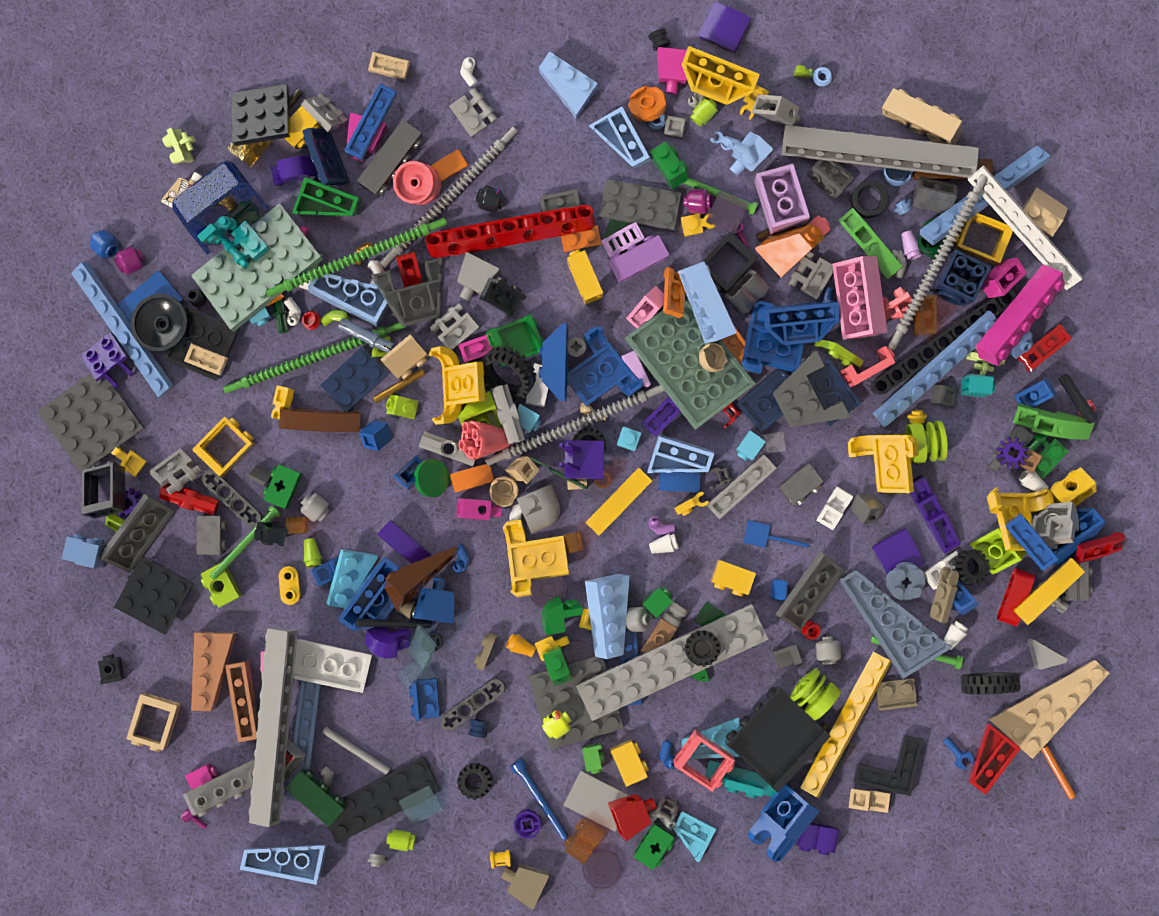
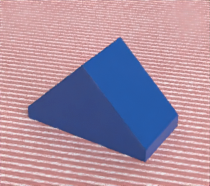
M415 456L393 477L407 490H410L415 485L414 482H416L414 472L422 460Z

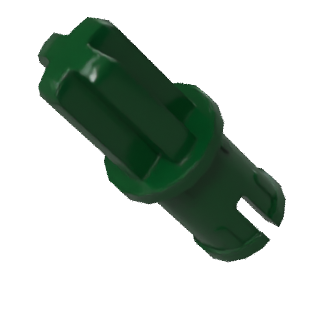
M283 298L273 303L274 313L272 315L275 317L279 334L289 331L286 316L288 312L285 311Z

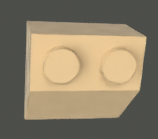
M1037 187L1022 207L1048 238L1053 237L1068 210L1066 206Z
M409 335L380 360L397 379L403 378L405 380L413 373L411 370L414 367L418 366L419 368L427 362L426 357L429 355Z

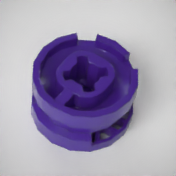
M525 809L516 815L514 829L520 837L530 839L539 833L541 819L535 811Z

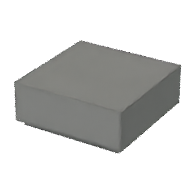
M667 115L664 135L682 138L686 119Z

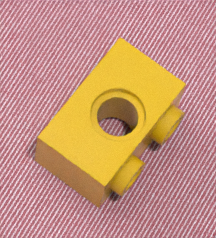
M1081 467L1076 471L1073 470L1068 473L1065 479L1055 482L1051 489H1049L1055 503L1073 502L1075 507L1097 492L1095 481ZM1070 487H1075V488H1076V489L1073 490V491L1067 490V489L1070 488Z

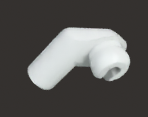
M467 57L462 63L460 73L467 84L472 87L478 82L472 74L475 60L472 57Z
M371 260L369 262L368 268L371 269L373 274L384 272L383 266L379 261ZM372 279L371 282H370V284L376 285L375 282H374L373 279Z
M288 297L283 301L289 309L287 322L289 325L295 326L299 322L301 310L293 298Z
M519 504L513 506L509 515L510 521L521 520L523 513Z

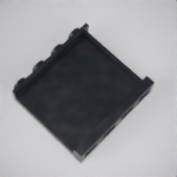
M779 686L776 688L772 687L766 693V699L763 702H757L752 708L753 712L749 717L747 715L744 716L739 722L740 726L736 730L732 729L725 737L727 739L725 743L777 793L831 737Z

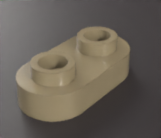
M490 632L489 635H484L481 646H484L483 651L477 654L474 664H477V669L484 671L497 637L496 634Z

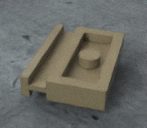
M914 678L882 681L876 691L879 711L918 706Z

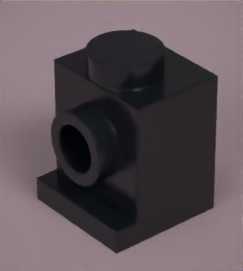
M277 521L257 522L254 538L257 541L260 540L264 545L276 543L279 546H284L287 528Z
M114 654L102 656L103 660L98 661L101 677L100 683L106 684L124 680L121 656L114 657ZM107 666L112 668L110 673L107 670Z

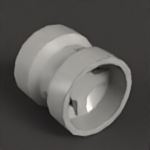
M672 602L669 606V611L665 612L662 618L678 628L682 617H685L688 611Z

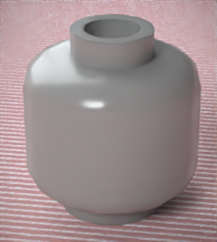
M317 493L311 496L307 494L300 502L303 505L301 513L313 522L317 520L320 522L330 511L328 509L329 503Z
M630 607L627 609L626 628L629 631L645 632L650 628L652 615L647 608Z
M833 636L822 637V641L816 643L817 660L822 661L824 665L837 664V661L841 659V643L838 640H834Z

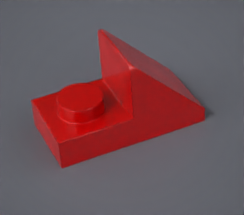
M415 252L397 256L396 260L404 288L423 283Z

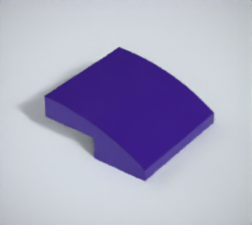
M714 2L698 36L702 40L717 44L721 49L735 53L751 18L735 9Z
M906 528L872 546L886 574L896 568L895 565L901 562H911L917 567L925 564Z

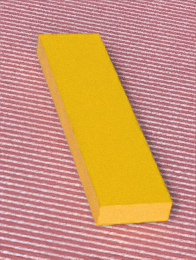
M638 468L585 523L600 535L652 480Z
M1069 558L1013 611L1029 625L1085 571L1072 558Z

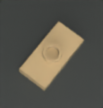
M373 52L368 71L406 81L410 61Z
M191 343L184 361L221 376L228 358Z

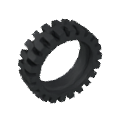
M497 346L492 348L481 361L483 362L484 385L487 384L486 389L489 391L495 387L508 384L513 402L520 401L528 395L535 385L536 373L534 372V366H530L531 362L529 360L525 361L526 356H520L519 351L513 352V348L509 347L506 349V346L501 348ZM493 363L505 364L512 368L519 375L522 385L510 384L503 380L496 373Z
M1015 672L961 675L962 693L1006 694L1021 691L1020 675Z

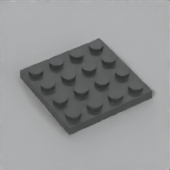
M91 373L37 411L80 473H82V470L96 465L111 454L115 447H121L145 429L118 390L104 377L96 381Z
M592 656L567 664L573 680L557 686L553 685L548 670L528 675L542 725L544 724L543 719L555 710H559L562 713L566 712L572 720L569 723L570 731L558 739L549 738L545 732L550 750L624 728L618 709L592 721L576 687L577 684L607 671L603 658Z

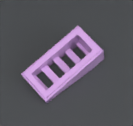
M635 222L603 239L601 243L610 258L616 253L625 251L633 244L643 242L644 236ZM630 230H633L634 234L636 235L637 238L635 240L632 237ZM626 233L630 241L629 243L626 242L625 238L623 237V234ZM617 237H619L623 245L622 247L619 246L616 240ZM611 240L616 248L615 251L612 250L609 244Z
M632 351L621 356L632 373L638 379H643L642 385L645 388L650 387L651 383L637 354Z

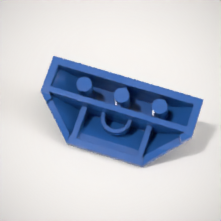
M809 302L764 309L765 329L781 345L819 342L839 322V302Z
M562 323L543 342V347L539 349V358L542 359V367H539V378H542V382L562 402H567L569 325L566 323Z
M1076 508L1079 531H1075L1074 543L1058 544L1057 549H1052L1059 559L1052 565L1060 564L1075 554L1078 544L1092 541L1106 524V521L1094 508Z
M383 557L351 597L338 620L351 630L356 631L371 628L355 626L356 619H386L394 608L384 588L387 581L386 577L392 571L397 572L400 568L386 557Z

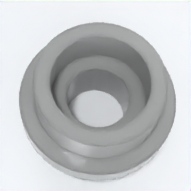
M370 854V859L367 860V862L371 863L372 867H382L383 864H387L385 855Z

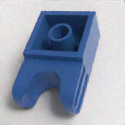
M786 784L778 793L776 792L760 812L761 816L750 829L748 838L754 844H762L766 839L772 837L771 843L767 848V855L772 861L779 862L786 856L820 811Z

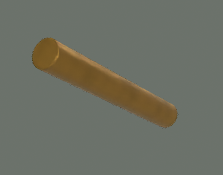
M419 369L405 380L403 379L372 397L377 404L425 375L423 369Z

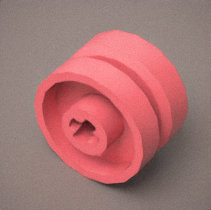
M409 161L402 164L395 172L393 186L397 196L404 202L427 205L439 195L441 178L437 170L431 165Z

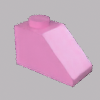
M655 286L644 296L626 319L636 328L642 326L664 306V293Z

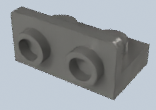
M820 159L806 175L833 200L854 179L837 162Z

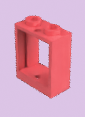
M694 730L673 759L676 768L712 792L715 788L720 787L726 772L729 773L735 765V760L731 753L697 730ZM701 742L725 758L710 779L686 764Z

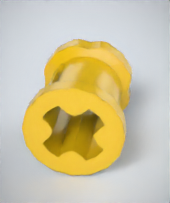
M510 850L497 853L490 851L491 868L495 869L496 866L505 865L511 867Z

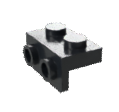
M488 278L479 299L504 314L512 316L519 300H525L527 296L521 293L522 290L520 288L507 285L508 281L503 278Z

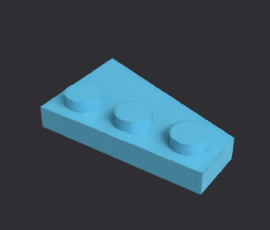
M341 549L326 604L332 607L345 608L351 597L363 583L378 556Z
M738 717L700 732L731 753L733 757H740L725 743L727 740L725 738L732 729L736 730L739 727ZM690 736L682 739V747ZM701 742L689 759L724 757Z

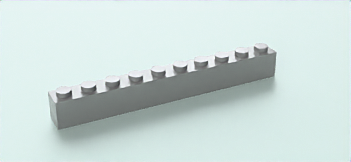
M785 125L781 155L968 178L976 172L979 148Z
M283 627L267 628L265 635L266 647L263 655L264 668L261 676L262 689L260 692V710L258 712V730L256 732L257 742L254 752L255 764L252 772L253 785L250 793L249 823L266 827L280 824L298 630Z

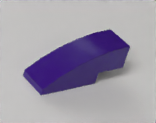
M389 520L377 534L411 564L432 556L392 520Z

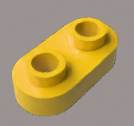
M292 566L282 568L279 572L281 600L285 604L292 605L297 603L301 597L299 573ZM287 572L291 574L290 580L285 578ZM288 592L293 593L292 599L287 597Z

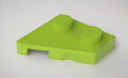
M821 340L814 343V346L827 352L829 356L842 360L841 363L847 367L850 365L861 367L864 362L835 342Z

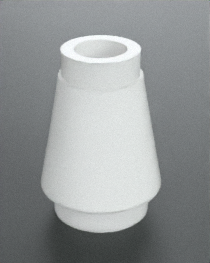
M1025 470L1019 477L1021 485L1035 492L1048 489L1046 483L1035 471L1031 473Z
M669 533L649 543L652 554L675 552L676 549H679L675 534L670 535Z
M957 620L951 623L944 638V642L952 647L950 650L967 635L968 628Z

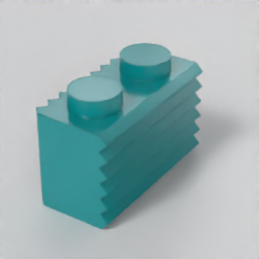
M976 374L963 376L960 394L962 396H977L981 398L989 396L996 389V382L993 381L994 377Z

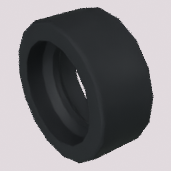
M868 180L860 183L854 189L850 202L852 208L862 218L870 219L877 217L885 210L888 205L889 196L886 188L881 183ZM867 188L876 190L881 198L879 206L871 211L863 209L858 201L861 191Z

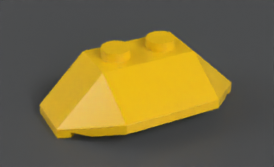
M688 46L682 62L691 91L725 105L753 93L760 75L691 46Z

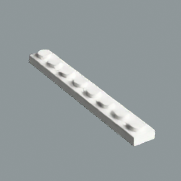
M982 166L968 177V181L973 186L976 185L981 174L988 177L980 192L982 197L1043 265L1063 272L1064 288L1066 290L1082 280V275L985 166Z

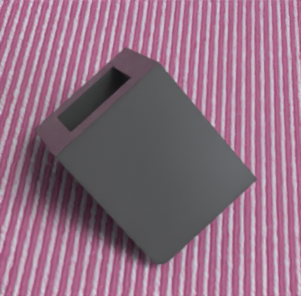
M866 493L856 496L851 506V511L863 524L878 522L885 507L872 493Z
M795 643L772 650L778 668L803 663Z

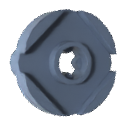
M901 562L895 565L896 568L892 571L890 570L886 577V587L890 593L902 601L920 597L925 586L924 572L911 562ZM908 577L910 581L907 585L901 583Z

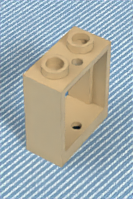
M148 693L140 694L126 739L131 740V743L137 746H143V744L150 746L149 749L157 752L167 749L181 703ZM145 704L170 712L161 742L136 735Z

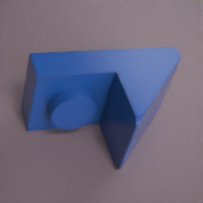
M1048 378L1032 384L1014 395L1018 404L1035 407L1056 396L1057 393Z
M958 581L952 608L955 612L959 611L963 616L979 605L975 598Z

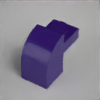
M311 156L282 159L277 161L276 165L270 167L274 186H281L292 180L303 181L304 177L311 178L316 175Z
M386 627L366 629L365 645L378 657L396 658L397 651L410 647L411 631L408 628L390 633Z

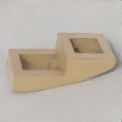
M851 788L849 808L888 813L891 793Z

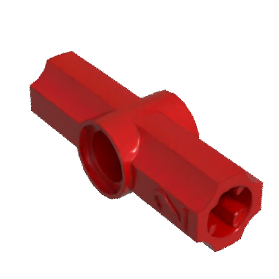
M167 483L161 487L159 498L178 504L179 507L188 510H197L215 516L218 511L220 500L200 494L201 492L189 488H182L180 491H175L170 495L166 488L171 484Z

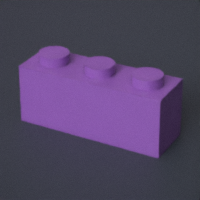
M651 235L643 240L644 243L641 245L633 244L626 249L627 252L623 254L616 253L610 257L608 266L618 284L669 258L670 255L659 235L656 237Z

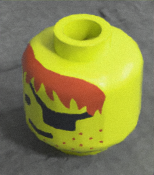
M555 710L543 719L544 724L542 728L549 738L558 739L570 731L569 723L572 720L566 712L562 713L559 710Z

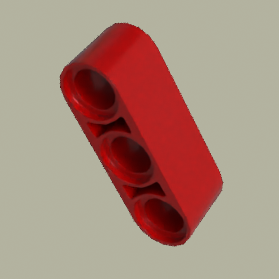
M1018 568L1013 570L997 614L998 621L1015 627L1019 624L1021 618L1013 610L1029 596L1035 580L1034 574Z

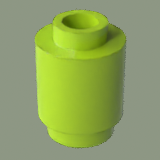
M704 98L692 111L690 118L699 127H702L703 124L706 125L718 112L716 109L718 105L709 98L707 100Z
M393 829L392 833L388 832L386 844H390L389 849L408 852V850H413L416 835L408 831Z

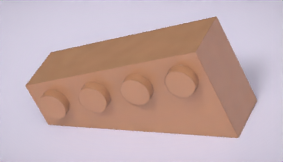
M199 631L194 633L191 711H212L216 709L223 679L226 674L225 665L229 662L238 632Z

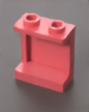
M884 346L876 351L881 360L879 363L858 375L853 366L850 365L841 370L840 374L849 387L855 386L894 364L895 355L893 351Z

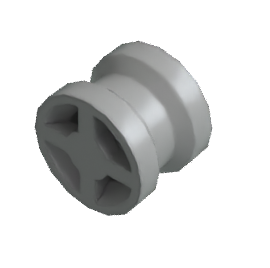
M578 337L570 339L568 342V353L572 357H581L586 351L585 342Z

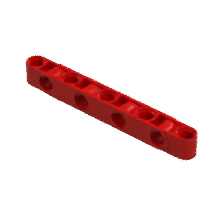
M580 205L456 227L430 233L426 236L425 242L428 254L432 258L466 254V252L472 253L591 230L595 226L594 211L589 205Z

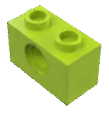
M216 565L201 573V582L205 589H209L212 603L220 608L242 597V594L228 568L217 579L213 580L210 577V574L218 567ZM218 581H222L224 584L222 591L216 588Z

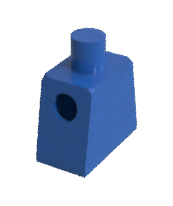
M434 578L432 589H421L413 618L454 624V593L444 591L445 579Z

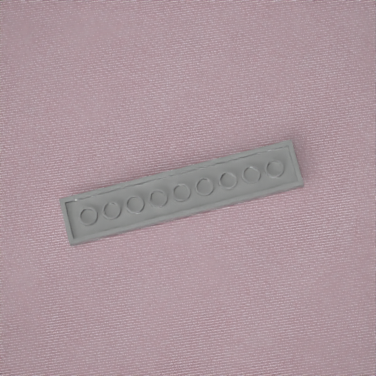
M752 604L577 684V690L591 720L594 721L710 667L709 665H706V667L695 665L690 662L685 653L687 638L698 630L711 632L719 641L721 647L720 655L712 665L767 641L766 633ZM699 641L695 645V652L698 655L704 656L710 651V645L706 641Z

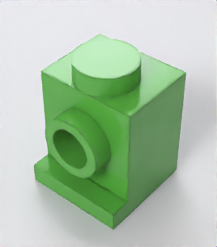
M601 743L582 746L586 771H591V774L602 772L601 764L605 763L603 752L598 751L602 749Z

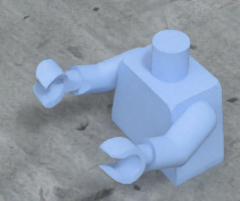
M751 131L742 142L738 139L723 136L721 132H714L718 135L717 141L714 138L710 139L712 143H720L724 150H733L732 157L736 159V162L730 167V170L737 176L745 168L753 171L773 150L760 136Z

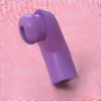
M657 516L650 517L648 525L657 535L675 534L674 524L664 525Z

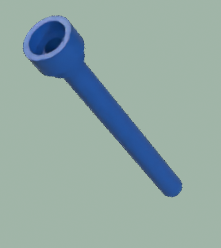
M523 758L519 759L510 766L513 773L521 776L561 839L567 840V832L527 773V764Z

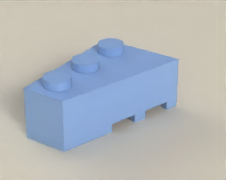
M549 52L540 65L539 72L577 120L597 90L598 83Z
M623 107L589 125L595 133L634 169L651 161L646 148Z
M659 434L647 473L709 472L714 451Z

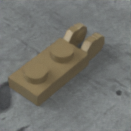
M945 566L942 567L938 576L940 580L929 615L941 623H948L959 580V573L954 570L951 571L949 567Z

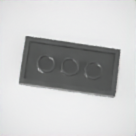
M606 179L599 218L632 224L636 222L637 225L674 231L681 193Z
M144 494L99 555V558L130 573L175 511L162 502Z
M820 551L775 615L801 633L803 626L810 621L845 570Z

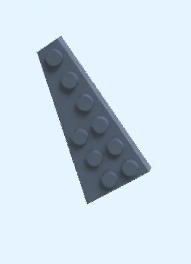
M857 570L839 580L902 679L952 648L903 607L890 599L887 594L874 586L872 582Z

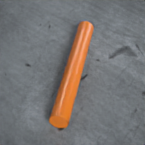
M1045 745L1041 749L1068 798H1075L1076 794L1049 747Z

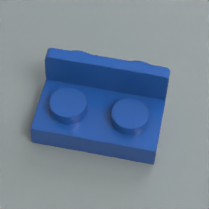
M437 678L414 680L412 685L409 686L410 697L414 699V704L411 705V714L415 716V721L440 717Z

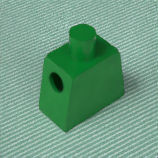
M560 645L542 651L544 662L554 686L573 680Z

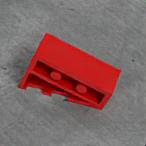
M986 723L968 782L986 795L1021 748Z

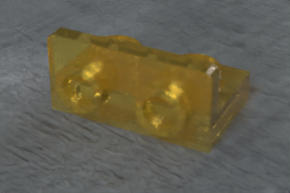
M272 140L234 146L231 142L227 150L246 165L252 167Z

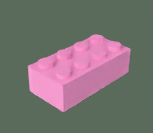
M861 256L834 263L833 272L837 301L839 302L843 340L860 339L888 333L877 256Z

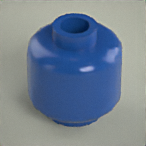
M100 230L92 234L90 248L101 258H111L119 250V241L109 231Z

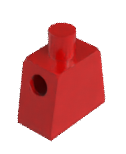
M637 794L607 803L618 833L625 841L650 825L651 820L648 813L657 809L652 798L643 801Z

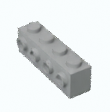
M255 759L184 793V799L192 816L198 814L201 817L210 812L209 808L215 805L219 808L228 803L227 799L233 796L237 799L245 795V790L252 788L253 785L252 772Z

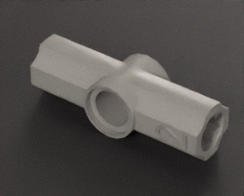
M508 384L493 388L492 394L498 408L496 409L498 418L504 427L509 445L525 440L519 422V412L516 404L513 403Z
M424 431L419 444L420 448L470 466L474 465L476 459H469L464 451H460L459 443ZM450 443L454 446L452 454L444 453L443 447L445 444Z

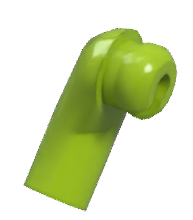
M331 310L321 318V322L326 327L333 321H341L342 318L349 321V317L345 311Z

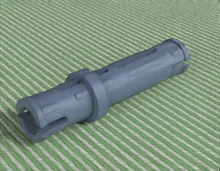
M342 318L340 321L342 324L338 325L339 330L370 344L369 346L372 348L376 347L386 353H389L392 350L391 348H394L395 343L345 318Z

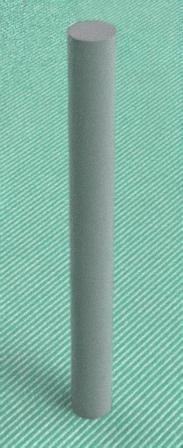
M325 727L322 732L324 735L387 775L390 770L388 766L333 730Z

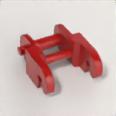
M734 401L721 410L730 418V422L723 427L724 429L736 420L735 416H740L741 410L738 411L732 405ZM730 407L735 415L731 416L726 409Z

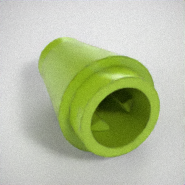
M315 538L304 540V563H306V567L322 565L321 560L323 559Z

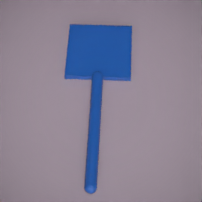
M748 520L743 543L766 548L767 539L809 547L807 543L769 535L771 525Z

